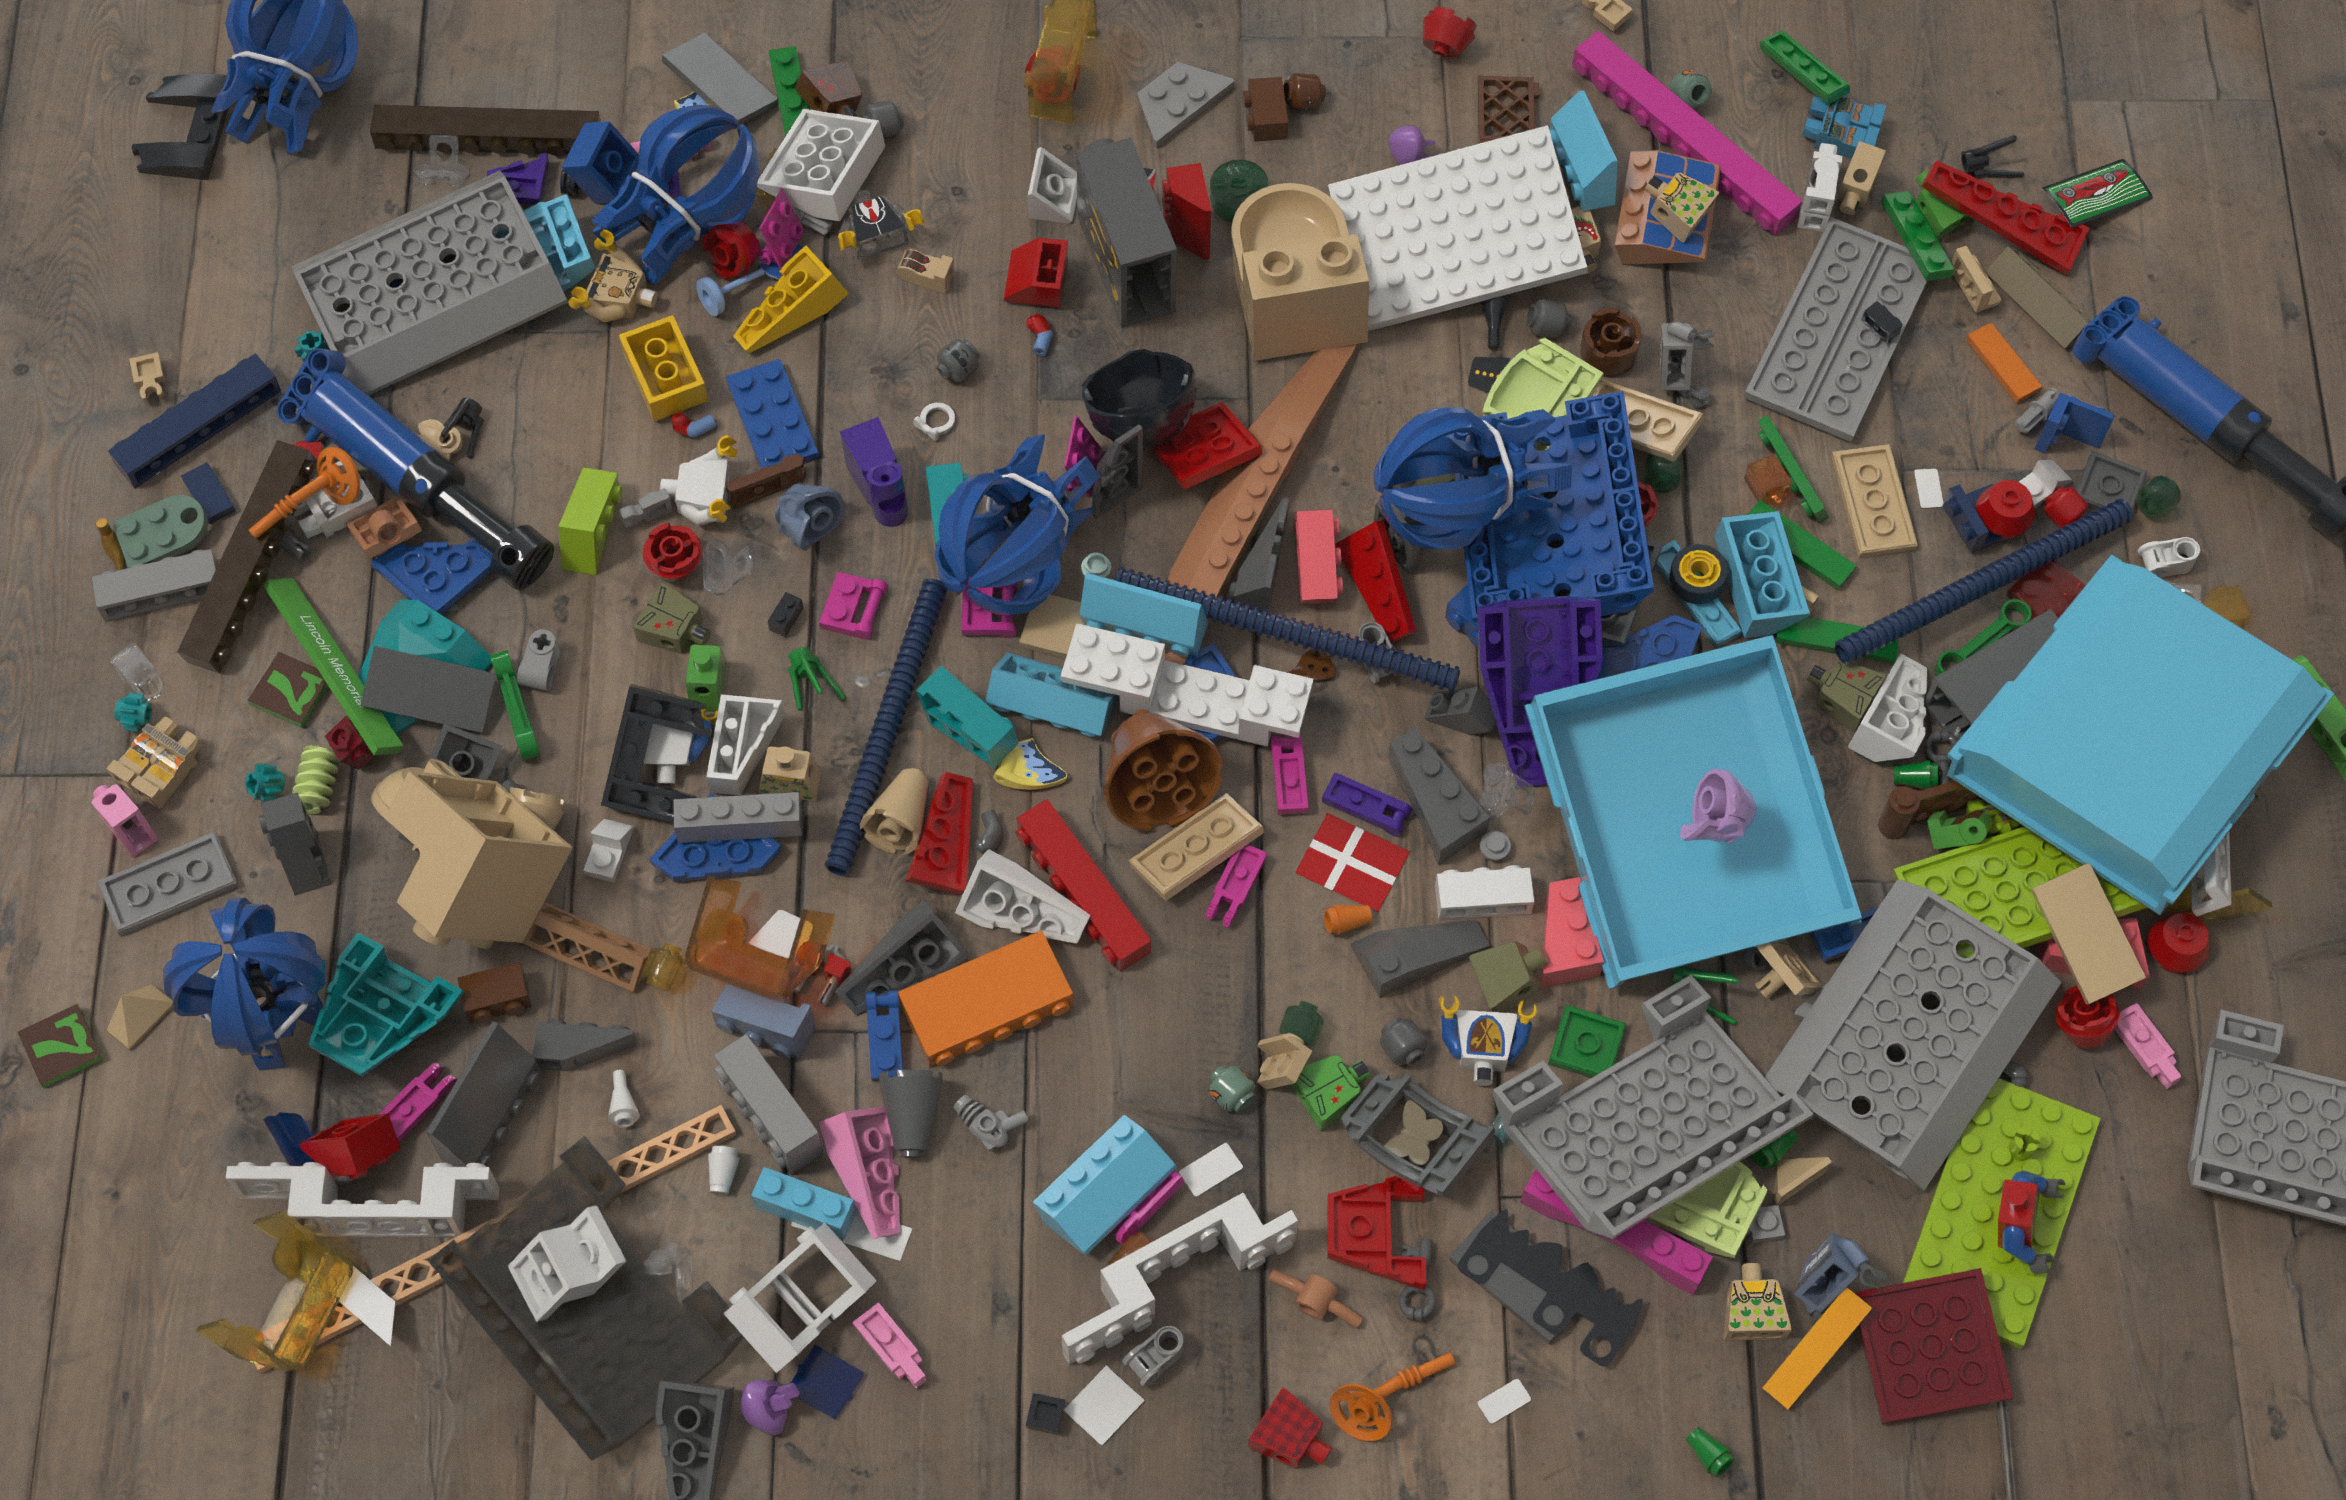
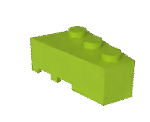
M583 467L558 526L562 570L597 575L610 525L614 518L615 507L622 498L623 488L618 485V473Z

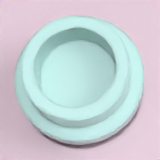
M1091 553L1082 562V574L1084 577L1086 573L1107 578L1111 572V563L1103 554Z

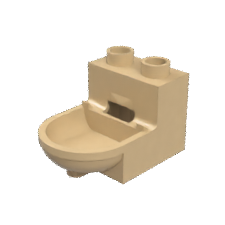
M1296 183L1271 185L1250 195L1239 206L1234 215L1231 234L1233 270L1254 361L1318 351L1322 348H1335L1368 342L1369 278L1358 234L1349 235L1344 214L1338 204L1321 190Z
M429 759L425 769L417 767L400 769L385 777L382 782H379L371 796L373 806L391 825L414 844L413 851L420 852L419 860L397 900V903L416 920L413 926L414 933L421 939L437 946L448 945L451 938L463 939L471 945L483 949H490L494 941L523 943L573 847L497 781L461 777L450 766L440 760Z

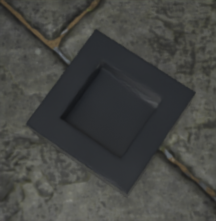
M1033 1393L1026 1428L1058 1435L1066 1404L1065 1399Z

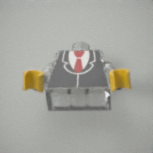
M860 190L854 197L856 204L848 207L849 216L842 221L838 235L840 251H844L846 247H854L856 257L860 260L909 244L907 226L910 231H913L915 225H925L922 213L919 209L908 211L897 203H891L887 196L881 195L872 198L869 190Z

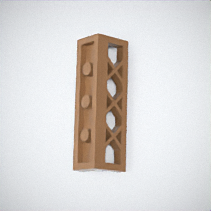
M548 903L542 905L523 941V944L631 992L637 990L644 967L650 964L654 958V949ZM537 925L547 930L552 941L544 943L534 939ZM567 938L574 941L579 953L575 955L566 953L561 941ZM592 951L602 953L607 965L603 967L594 965L588 953ZM625 963L634 967L631 981L621 977L616 965Z

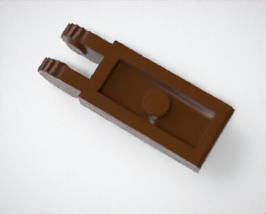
M796 453L791 456L788 455L783 458L781 463L763 467L757 472L744 477H737L733 481L725 483L732 508L736 509L785 490L789 486L804 480L807 474L802 455Z

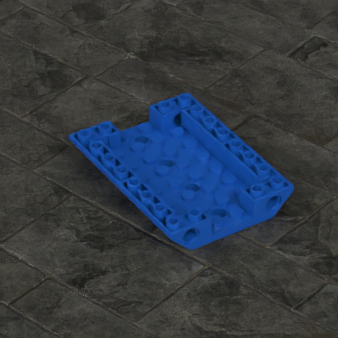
M1624 391L1565 401L1567 415L1555 417L1556 421L1527 441L1525 463L1572 464L1571 488L1554 491L1557 495L1552 499H1547L1553 504L1552 508L1537 511H1520L1507 516L1500 522L1492 519L1488 525L1483 526V529L1470 544L1463 546L1473 622L1478 623L1477 607L1502 600L1556 597V593L1563 589L1571 591L1568 597L1600 599L1601 616L1628 612L1654 591ZM1507 412L1479 417L1488 422L1489 416L1508 419ZM1462 431L1451 435L1457 440L1466 441V437L1469 434L1467 431ZM1547 443L1550 445V447L1545 451H1538L1535 449L1539 444ZM1455 473V481L1469 479L1468 476ZM1548 474L1528 478V481H1548ZM1554 540H1562L1564 542L1559 548L1549 547V544Z

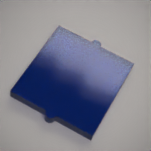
M815 1344L803 1364H798V1372L790 1383H794L800 1392L796 1398L836 1420L846 1402L853 1399L852 1393L862 1379L864 1372Z

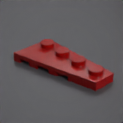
M1375 521L1335 543L1336 548L1340 547L1341 558L1375 621L1383 627L1390 643H1397L1416 633L1417 631L1384 521Z
M945 772L940 776L905 882L960 896L964 893L967 886L973 792L972 778L950 772Z

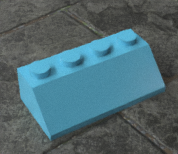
M1578 91L1551 118L1549 131L1558 163L1563 168L1564 180L1571 185L1573 200H1578L1582 211L1615 205L1618 160L1585 91Z
M1779 511L1722 518L1714 538L1718 551L1725 558L1728 566L1727 582L1744 638L1773 635L1807 618L1810 615Z
M1089 573L1085 575L1079 614L1084 625L1163 643L1165 648L1171 649V652L1178 656L1198 655L1208 625L1201 604Z
M1007 652L992 669L985 703L993 705L999 711L1009 712L1012 710L1022 713L1023 717L1030 720H1047L1055 727L1075 728L1080 730V733L1083 735L1094 737L1097 735L1101 736L1108 727L1119 695L1061 682L1060 676L1063 668Z
M1123 1115L1033 1201V1204L1045 1225L1086 1256L1177 1167L1146 1130L1126 1115Z

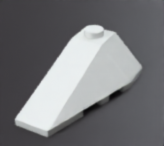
M1900 653L1849 743L1848 748L1874 762L1909 758L1915 755L1925 736L1923 721L1926 715L1924 696L1927 693V667Z
M989 849L977 861L955 911L956 914L981 927L991 929L1000 927L1011 929V932L1020 934L1022 931L1036 933L1042 930L1046 938L1072 943L1079 942L1091 916L1017 863Z

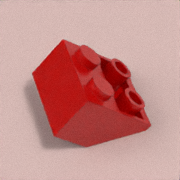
M1039 237L1013 249L1009 263L1004 301L1061 308L1068 265V241Z

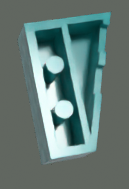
M942 666L916 690L929 725L991 767L995 768L1019 744L1014 724L1006 717H1001Z

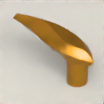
M100 518L96 521V526L100 532L104 551L113 560L117 571L123 570L124 556L117 535L111 529L107 519Z

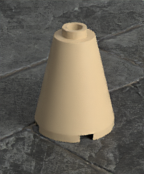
M916 768L902 770L863 815L860 829L864 828L866 831L864 837L875 847L895 854L896 850H905L904 854H909L916 850L921 836L929 781L922 771Z

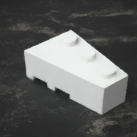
M721 694L706 776L710 793L741 796L785 717L782 700Z

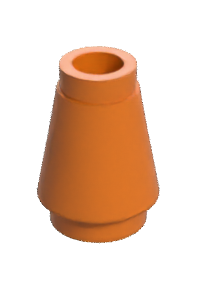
M1331 905L1330 908L1324 910V924L1329 934L1335 933L1340 935L1372 922V913L1368 905Z

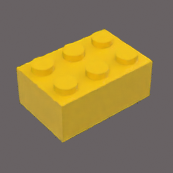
M673 315L619 335L623 355L654 422L708 402L705 383Z

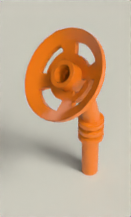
M335 446L322 450L317 459L318 477L292 495H285V500L280 499V504H274L275 508L252 526L249 532L257 539L281 518H288V513H294L293 509H299L298 505L321 489L336 504L348 505L354 502L359 494L360 479L356 465L348 453ZM335 458L343 464L347 473H344L342 468L334 463ZM347 484H349L348 492L346 496L343 497L342 493L345 492Z
M1449 1352L1417 1367L1412 1365L1410 1370L1405 1368L1404 1373L1400 1370L1397 1372V1376L1374 1390L1358 1384H1347L1339 1387L1330 1399L1329 1407L1332 1418L1339 1428L1353 1438L1362 1441L1382 1439L1387 1435L1392 1426L1391 1410L1384 1399L1401 1388L1406 1390L1409 1388L1408 1385L1413 1387L1415 1382L1420 1384L1423 1378L1455 1365L1452 1354ZM1340 1401L1348 1402V1410L1352 1415L1348 1419L1341 1409ZM1378 1402L1383 1408L1385 1419L1381 1415H1379L1380 1409L1377 1404ZM1358 1425H1362V1426H1366V1427H1370V1426L1376 1425V1426H1377V1429H1372V1430L1363 1429V1428L1358 1427Z

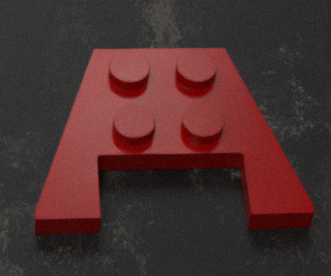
M1393 1176L1386 1178L1385 1182L1371 1186L1364 1184L1328 1194L1327 1259L1418 1289L1426 1288V1257L1392 1256L1391 1201L1423 1202L1424 1188L1401 1177Z

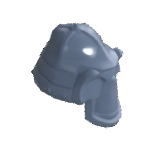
M794 484L779 498L775 519L779 524L777 526L778 531L789 537L794 546H798V548L806 551L809 547L808 544L819 541L837 528L844 515V501L841 497V492H837L831 487Z

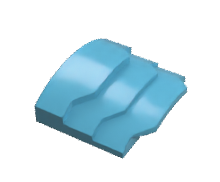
M567 194L548 202H539L523 211L563 291L580 282L596 268ZM501 230L497 232L495 238H505L509 231Z

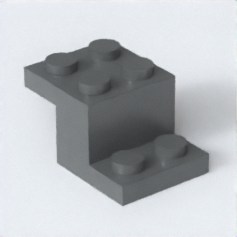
M1414 480L1388 487L1384 489V491L1387 489L1415 487L1419 485ZM1379 501L1375 505L1374 522L1384 521L1394 558L1410 574L1418 569L1421 547L1413 545L1396 533L1387 522ZM1390 503L1399 521L1413 525H1427L1410 518Z

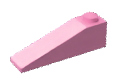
M885 1106L847 1111L819 1122L826 1152L851 1199L854 1200V1204L873 1239L900 1234L899 1195L895 1192L894 1177L899 1175L898 1165L894 1164V1146Z

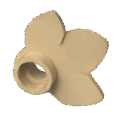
M429 419L419 423L420 435L418 436L448 460H450L451 455L456 454L461 449L462 435L455 427L445 437H442L441 432L445 427L438 420ZM450 436V440L447 443H443Z

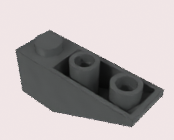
M552 1019L548 1020V1023L538 1022L532 1056L536 1059L540 1069L570 1071L636 1046L637 1040L634 1031L624 1025H612L611 1028L598 1027V1025L590 1022L571 1025L561 1020Z

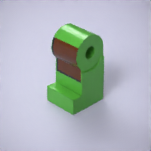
M1946 810L1933 812L1927 820L1934 849L1979 843L1985 839L1992 828L1990 816L1980 810L1972 811L1967 816L1947 818Z

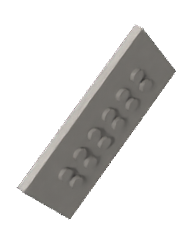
M1831 217L1745 391L1744 398L1852 442L1928 282L1923 277L1907 247ZM1876 301L1886 306L1888 311L1893 316L1899 318L1903 324L1900 334L1888 343H1885L1861 320L1864 310Z

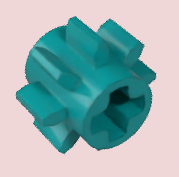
M307 330L301 337L296 338L299 346L295 347L294 350L297 357H301L303 363L314 349L330 350L322 331L317 333Z
M129 692L128 696H124V699H118L114 711L115 720L123 724L124 730L138 732L139 727L142 728L143 725L150 723L153 711L152 704L144 699V694Z
M256 764L255 772H249L246 776V789L250 795H254V800H261L262 802L276 799V793H281L284 790L285 778L283 773L277 770L276 765Z

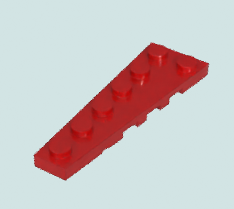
M1937 160L1931 165L1921 185L1924 189L2064 275L2071 270L2089 230V227L2084 224L2070 227L2065 216L2061 214L2055 216L2045 212L2043 207L2036 203L2029 205L2018 200V196L2008 192L2004 194L1997 191L1992 184L1976 179L1972 175Z

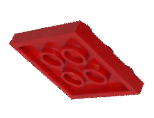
M1223 402L1191 415L1187 425L1176 438H1173L1166 444H1159L1155 448L1150 449L1184 490L1262 455L1261 445Z

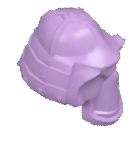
M1717 768L1708 771L1699 781L1694 794L1692 807L1693 824L1682 825L1680 837L1684 841L1711 840L1719 843L1721 841L1728 844L1733 843L1738 837L1742 838L1745 831L1754 820L1758 808L1756 807L1754 797L1729 770Z

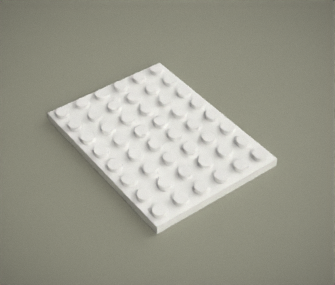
M1548 125L1328 184L1331 198L1338 204L1344 214L1349 235L1358 234L1369 278L1368 331L1588 273Z

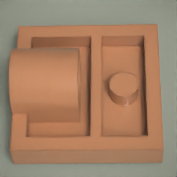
M399 495L346 523L350 533L368 559L384 554L389 548L410 540L414 535L422 531L419 523Z

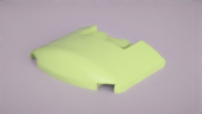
M1542 338L1538 340L1539 345L1527 351L1525 349L1522 350L1502 370L1487 396L1483 414L1486 416L1507 412L1509 419L1522 415L1525 412L1544 409L1553 417L1567 415L1565 401L1591 397L1604 373L1550 340ZM1547 443L1539 444L1535 449L1538 451H1545L1550 447V445Z
M1738 1162L1645 1220L1705 1247V1251L1735 1258L1768 1190L1764 1184L1761 1188L1752 1176V1171L1743 1163Z

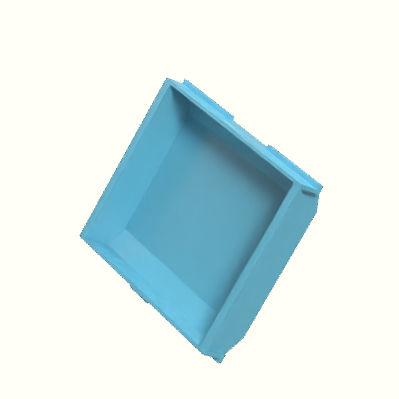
M2111 554L2053 626L2055 632L2019 676L2014 681L2006 682L1948 753L1947 757L1952 762L1947 776L2081 864L2085 865L2090 862L2096 874L2161 915L2169 903L2173 905L2255 798L2254 793L2272 770L2278 769L2335 693L2325 687L2322 688L2303 666L2144 567L2124 563Z
M1773 635L1535 695L1531 704L1524 706L1554 807L1559 808L1580 874L1582 882L1578 888L1593 935L1598 938L1604 959L1602 969L1608 989L1620 987L1624 981L1836 925L1848 923L1850 927L1862 923V916L1824 799L1825 791L1815 759L1813 755H1810ZM1712 769L1729 770L1735 778L1740 780L1743 787L1750 791L1755 799L1756 807H1758L1754 820L1745 831L1742 838L1738 837L1731 844L1724 841L1719 843L1711 840L1684 841L1680 837V829L1682 825L1693 824L1692 807L1699 781Z

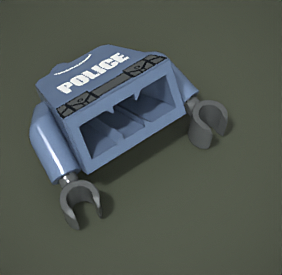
M1835 1233L1830 1234L1805 1261L1794 1295L1803 1301L1809 1316L1814 1317L1811 1328L1823 1315L1822 1312L1858 1276L1859 1271H1861V1283L1877 1290L1879 1288L1875 1284L1876 1277L1884 1281L1887 1280L1886 1273L1871 1267V1261L1861 1247L1848 1237L1841 1238Z

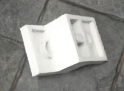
M596 1205L587 1207L570 1225L539 1232L508 1265V1268L536 1322L548 1319L564 1302L594 1295L626 1260Z

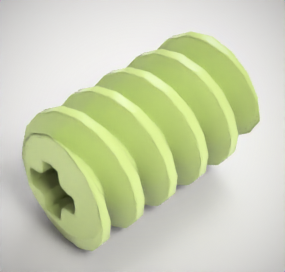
M310 745L303 748L304 752L301 754V763L297 770L299 774L296 775V785L293 787L292 794L298 793L308 814L314 815L321 813L320 808L330 806L331 801L325 797L331 796L333 790L326 785L335 784L336 779L329 774H336L338 772V767L332 763H339L340 760L335 752L327 748Z

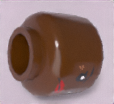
M1294 73L1290 76L1289 80H1285L1283 85L1285 102L1288 103L1291 109L1315 110L1319 106L1320 101H1324L1326 96L1325 85L1321 84L1320 78L1316 74Z

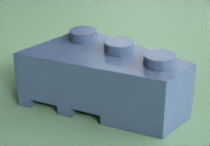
M729 979L711 1011L716 1026L729 1034H732L733 1031L741 1035L747 1034L755 1046H761V1044L772 1048L773 1053L781 1058L789 1059V1057L799 1060L816 1029L811 1005L802 1003L801 1007L798 1008L786 1004L788 999L784 996L778 995L774 1000L762 995V989Z

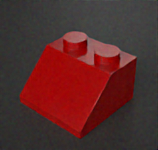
M388 1113L342 1119L300 1143L301 1150L314 1161L325 1166L334 1177L349 1176L350 1179H356L368 1174L369 1167L388 1162L390 1160L389 1156L401 1149Z

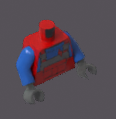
M2019 1171L2013 1175L2012 1180H2004L1998 1216V1247L2004 1248L2006 1252L2020 1261L2029 1264L2033 1274L2051 1273L2052 1270L2048 1268L2047 1263L2054 1262L2053 1256L2050 1253L2035 1255V1250L2032 1249L2040 1192L2044 1198H2063L2064 1196L2058 1193V1185H2065V1181L2063 1179H2046L2027 1171Z

